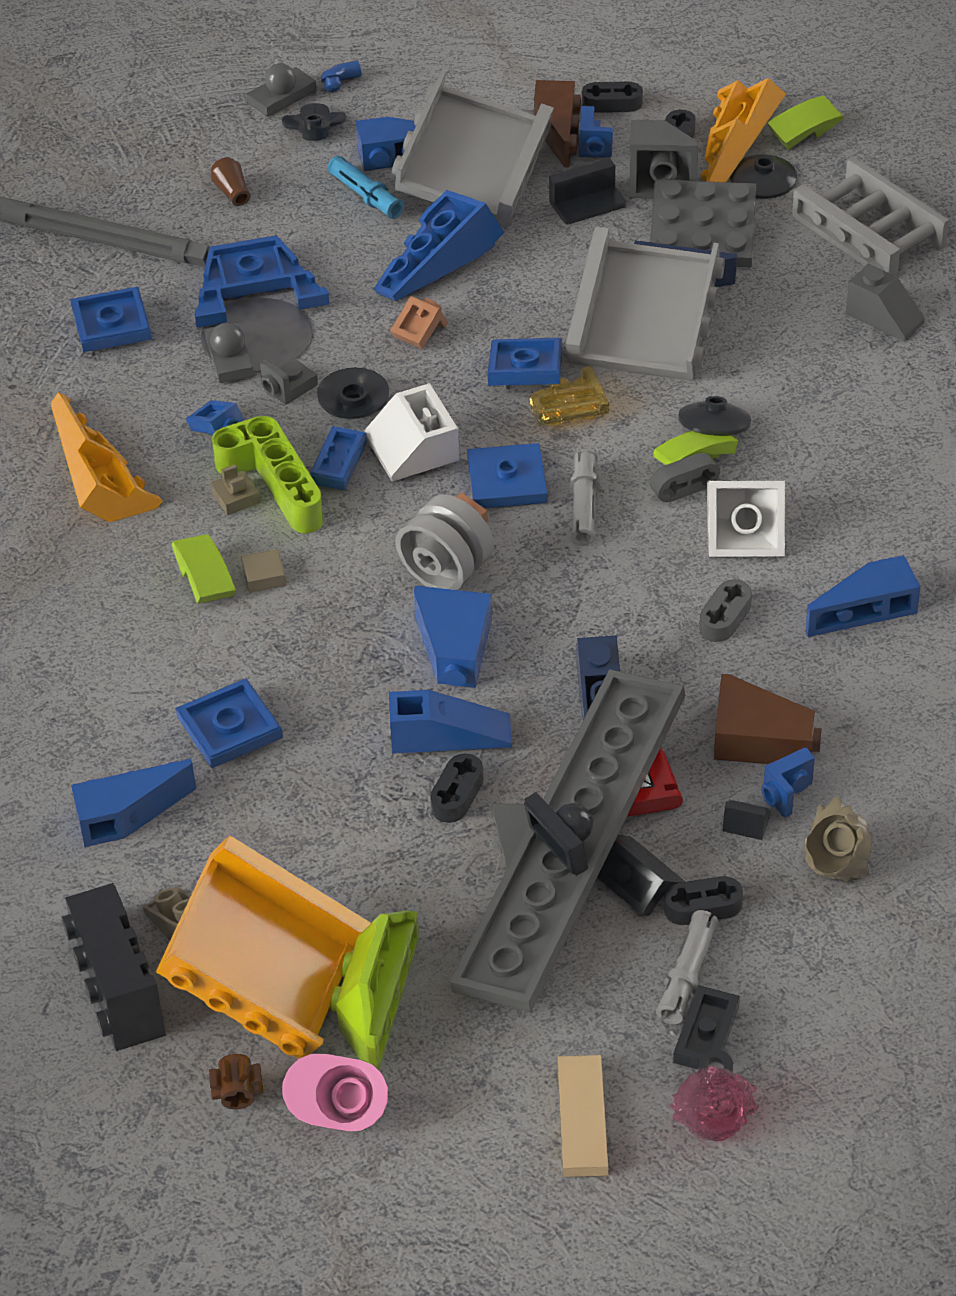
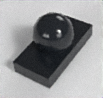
M537 792L525 798L524 806L529 827L572 874L577 876L586 871L588 865L583 841L591 835L593 828V818L588 809L580 804L570 803L562 805L554 812Z

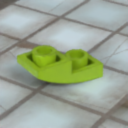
M823 95L804 101L767 123L772 133L789 150L812 133L817 138L844 118Z
M690 431L676 436L655 448L653 457L665 465L698 453H707L711 458H719L721 454H735L738 440L731 435L715 436Z
M209 534L172 541L171 545L183 577L188 576L197 604L234 595L236 589L232 578Z

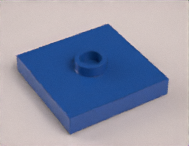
M139 287L70 299L83 352L152 340L151 329Z
M562 338L493 339L491 341L487 374L488 386L560 384Z
M540 443L467 449L472 498L483 508L548 503Z
M247 678L176 708L177 718L211 769L283 738L281 726Z

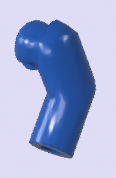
M359 61L337 64L324 71L321 75V82L324 83L325 90L328 92L337 91L341 87V80L360 77L361 67Z

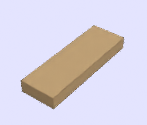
M601 1055L557 1056L563 1177L608 1176Z

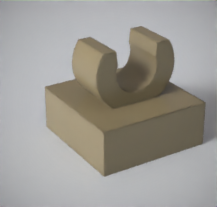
M236 465L222 469V478L210 482L212 494L226 515L260 503L259 491L244 470L237 472Z

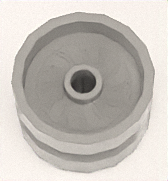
M439 494L430 498L420 508L418 514L410 518L400 528L395 537L396 550L402 563L417 580L425 586L459 590L471 577L473 571L479 569L489 559L494 550V538L488 524L479 512L467 502L452 495Z

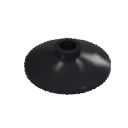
M757 154L743 158L731 174L730 180L731 183L756 184V198L770 199L780 197L791 191L797 181V172L790 162L781 157Z
M351 367L337 370L326 376L319 384L317 396L320 406L329 414L339 418L358 419L370 416L384 407L389 398V386L387 381L377 372L366 368Z
M710 396L705 401L688 404L682 407L678 414V420L684 427L707 435H734L746 431L751 424V417L745 410L727 403L725 398L719 396Z

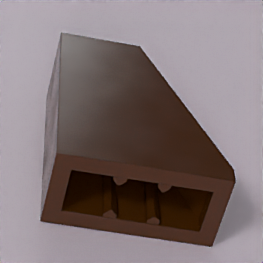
M721 674L715 729L714 760L770 764L805 747L811 754L812 752H820L822 728L814 727V710L730 674Z

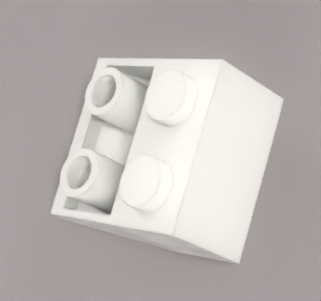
M430 383L396 393L364 430V432H367L368 443L392 482L459 461L458 427Z

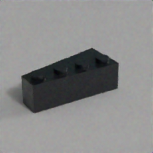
M114 883L65 897L68 914L61 916L68 941L72 939L77 941L78 946L72 949L79 972L87 970L90 978L84 980L89 1001L91 1004L99 1002L101 1011L95 1012L102 1037L110 1035L115 1050L119 1051L166 1036L157 983L154 976L149 973L148 962L144 952H140L137 936L133 927L130 928L126 910Z

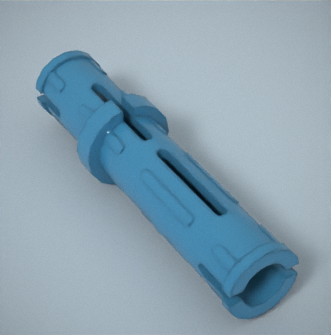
M337 155L328 163L327 169L329 174L334 175L350 189L362 196L363 201L369 207L378 208L390 219L398 218L404 211V202L391 194L385 184L372 180L361 170L349 163L343 156Z

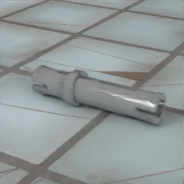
M581 449V460L578 451L574 454L575 469L570 481V488L574 492L572 541L577 545L587 546L589 545L588 534L591 543H594L596 540V492L600 488V479L596 475V452L591 449Z
M698 910L693 913L675 965L670 972L666 973L664 979L666 988L656 1009V1015L659 1019L663 1017L665 1010L668 1009L663 1021L665 1023H681L689 998L695 994L699 985L697 977L713 934L718 927L716 916H713L709 925H707L711 915L708 911Z

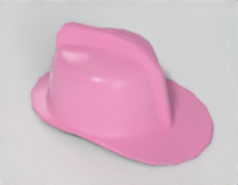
M310 1054L298 1059L288 1069L283 1080V1099L288 1110L298 1120L311 1125L337 1130L362 1131L374 1125L383 1115L388 1103V1086L383 1074L372 1064L329 1054Z

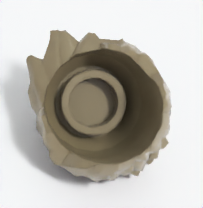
M834 797L825 808L823 805H818L816 817L812 822L811 833L805 837L804 851L806 853L805 860L817 875L831 880L841 879L847 883L851 878L859 880L861 879V874H869L867 860L870 858V853L873 849L872 835L869 832L865 819L851 811V806L843 807L842 800L839 797Z

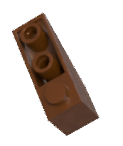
M536 80L534 115L536 116L541 104L554 107L550 131L545 142L561 164L569 168L570 154H577L581 94H575V81Z

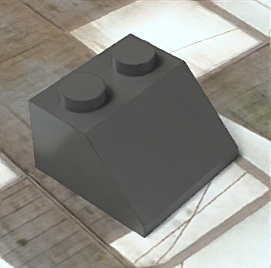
M631 120L629 198L654 199L655 179L697 181L698 141L665 120Z

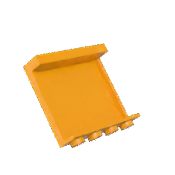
M229 835L211 852L156 973L168 979L174 987L186 990L203 1000L212 1010L223 1012L241 1023L247 1031L261 1035L279 1046L280 1050L285 1054L300 1059L310 1055L323 1044L324 1039L319 1037L318 1034L331 1005L334 988L339 985L342 978L345 954L347 952L352 953L357 937L371 922Z

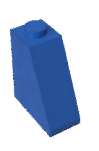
M415 586V618L437 684L476 688L492 622L491 594Z

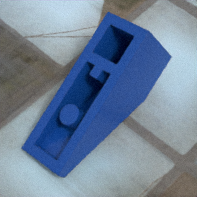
M905 556L869 562L808 604L805 629L807 636L811 637L917 614L920 585Z

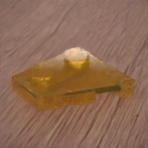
M591 366L581 369V377L570 383L569 380L563 378L560 380V384H553L549 388L541 389L530 395L531 409L539 426L558 425L564 421L581 418L592 419L597 415L609 413V401Z

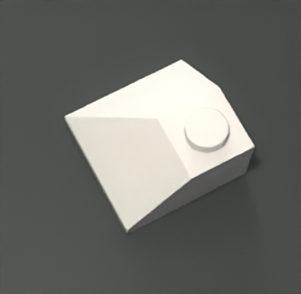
M708 481L707 528L709 557L785 556V481Z

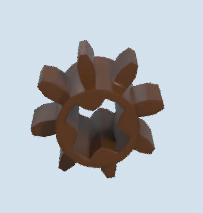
M230 1054L224 1056L218 1062V1069H209L211 1097L213 1100L221 1098L222 1105L228 1109L246 1108L254 1102V1094H263L261 1065L259 1063L251 1065V1060L246 1055Z

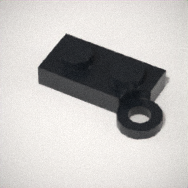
M698 985L673 1053V1063L697 1069L700 1076L709 1083L719 1084L730 1079L733 1074L734 1063L732 1058L724 1052V1048L739 1008V995ZM712 1062H719L724 1068L720 1071H712L708 1068V1065Z

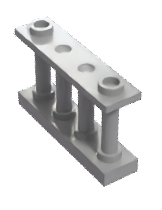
M852 156L847 159L846 179L821 194L816 193L804 184L794 189L792 217L864 266L869 263L894 276H898L900 254L924 239L940 249L946 247L949 219ZM852 191L864 198L845 210H841L832 204ZM875 207L888 214L868 227L856 220ZM899 223L913 230L893 243L880 236Z

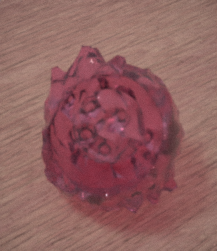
M715 1066L705 1067L689 1075L678 1088V1092L672 1095L674 1102L669 1105L675 1112L672 1118L685 1125L689 1132L696 1135L698 1139L723 1142L735 1136L741 1130V1126L747 1124V1116L755 1114V1111L759 1108L752 1096L757 1087L747 1082L743 1076L732 1073L728 1069Z

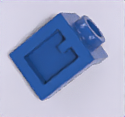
M581 106L579 157H612L613 129L611 127H600V120H594L593 106Z
M210 400L188 416L186 421L191 431L213 435L223 427L244 421V418L237 403Z
M806 747L765 766L764 782L761 787L763 797L767 804L775 807L784 818L792 815L794 793L803 791L813 781L815 757Z

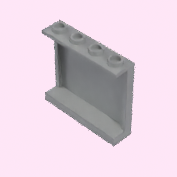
M441 71L436 84L431 82L428 86L425 96V102H427L425 108L421 106L418 108L414 120V126H416L414 132L408 131L403 144L405 152L403 156L397 155L394 161L392 175L396 176L395 190L431 202H435L446 190L486 203L497 222L509 227L550 131L554 107L541 104L535 116L445 87L446 73Z
M595 226L566 340L568 363L693 381L696 367L702 368L705 347L701 346L703 337L709 338L712 317L708 316L709 308H715L717 304L718 287H714L716 278L722 279L724 273L725 258L719 257V243H713L711 254L610 241L609 228Z

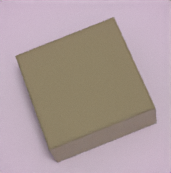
M278 549L241 556L242 568L249 593L286 586L285 573Z

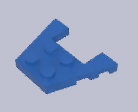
M275 235L211 246L203 274V287L200 289L198 296L199 304L198 308L195 309L194 315L196 327L198 328L227 322V314L223 299L242 298L249 294L276 292L279 289L292 287L300 310L329 305V293L324 286L320 287L315 282V276L309 270H304L299 265L295 254Z

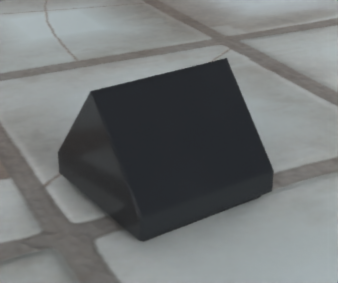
M729 799L725 804L722 831L762 840L771 810L766 807Z

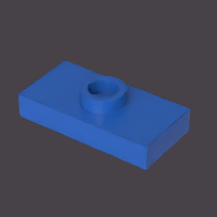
M335 426L331 427L310 472L316 485L345 491L367 444V432Z

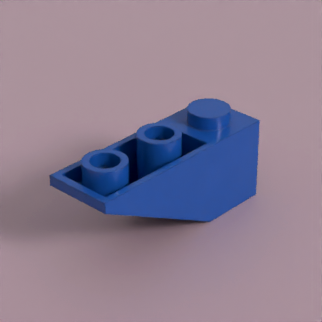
M394 117L355 121L357 148L363 170L369 171L393 167L397 155L403 156L405 152L403 150L404 140L408 131L414 132L416 127L414 126V121Z
M432 690L389 692L392 754L512 747L510 713Z
M186 759L169 762L164 765L71 785L84 847L126 838L196 790L192 760Z

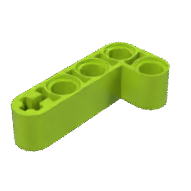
M257 416L223 427L213 434L212 446L215 468L220 474L222 469L232 465L237 466V472L242 470L247 472L256 469L290 526L295 531L308 534L321 528L323 525L321 492L274 418Z

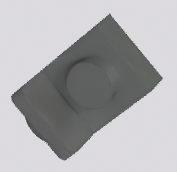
M292 358L279 367L267 359L260 363L262 376L260 382L262 388L268 395L276 397L285 405L318 385L317 374L296 358Z

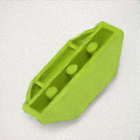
M406 910L380 914L357 937L353 953L347 952L345 954L342 966L344 981L342 987L336 986L333 991L331 1011L337 1012L338 1030L359 1059L374 1065L378 1070H380L419 941L418 911Z

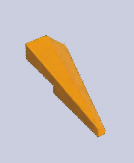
M769 78L749 88L737 80L718 90L717 97L721 103L720 107L714 108L713 112L717 121L710 128L704 157V160L708 163V169L702 171L700 177L704 182H727L785 97L786 93Z
M58 392L50 404L80 508L108 522L158 509L162 499L158 495L143 489L146 484L144 479L138 475L134 478L132 477L126 466L128 462L101 432L94 431L90 427L85 426L88 418L80 412L76 415L69 404L71 399Z

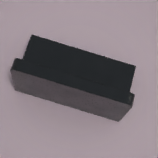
M610 158L549 176V203L566 225L626 207V200L615 187L616 165Z
M619 834L597 876L600 881L639 914L646 916L652 913L667 888L677 883L686 882L634 838Z

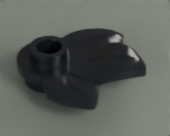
M321 103L306 104L300 109V114L282 117L284 127L299 130L302 133L303 139L308 141H318L327 138L329 135L328 130L332 126L346 121V114L344 112H330L328 106Z

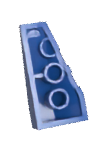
M446 190L422 214L418 220L422 226L416 235H408L404 242L407 247L402 256L396 257L391 261L373 289L377 294L397 301L481 257L485 252L494 247L495 242L504 234V231L486 203Z

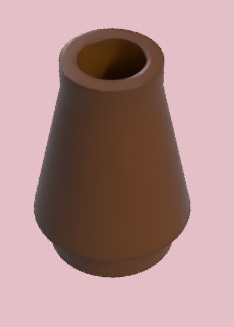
M230 157L217 160L211 167L212 182L232 201L233 205L241 206L246 204L250 200L251 195L247 189L240 163Z

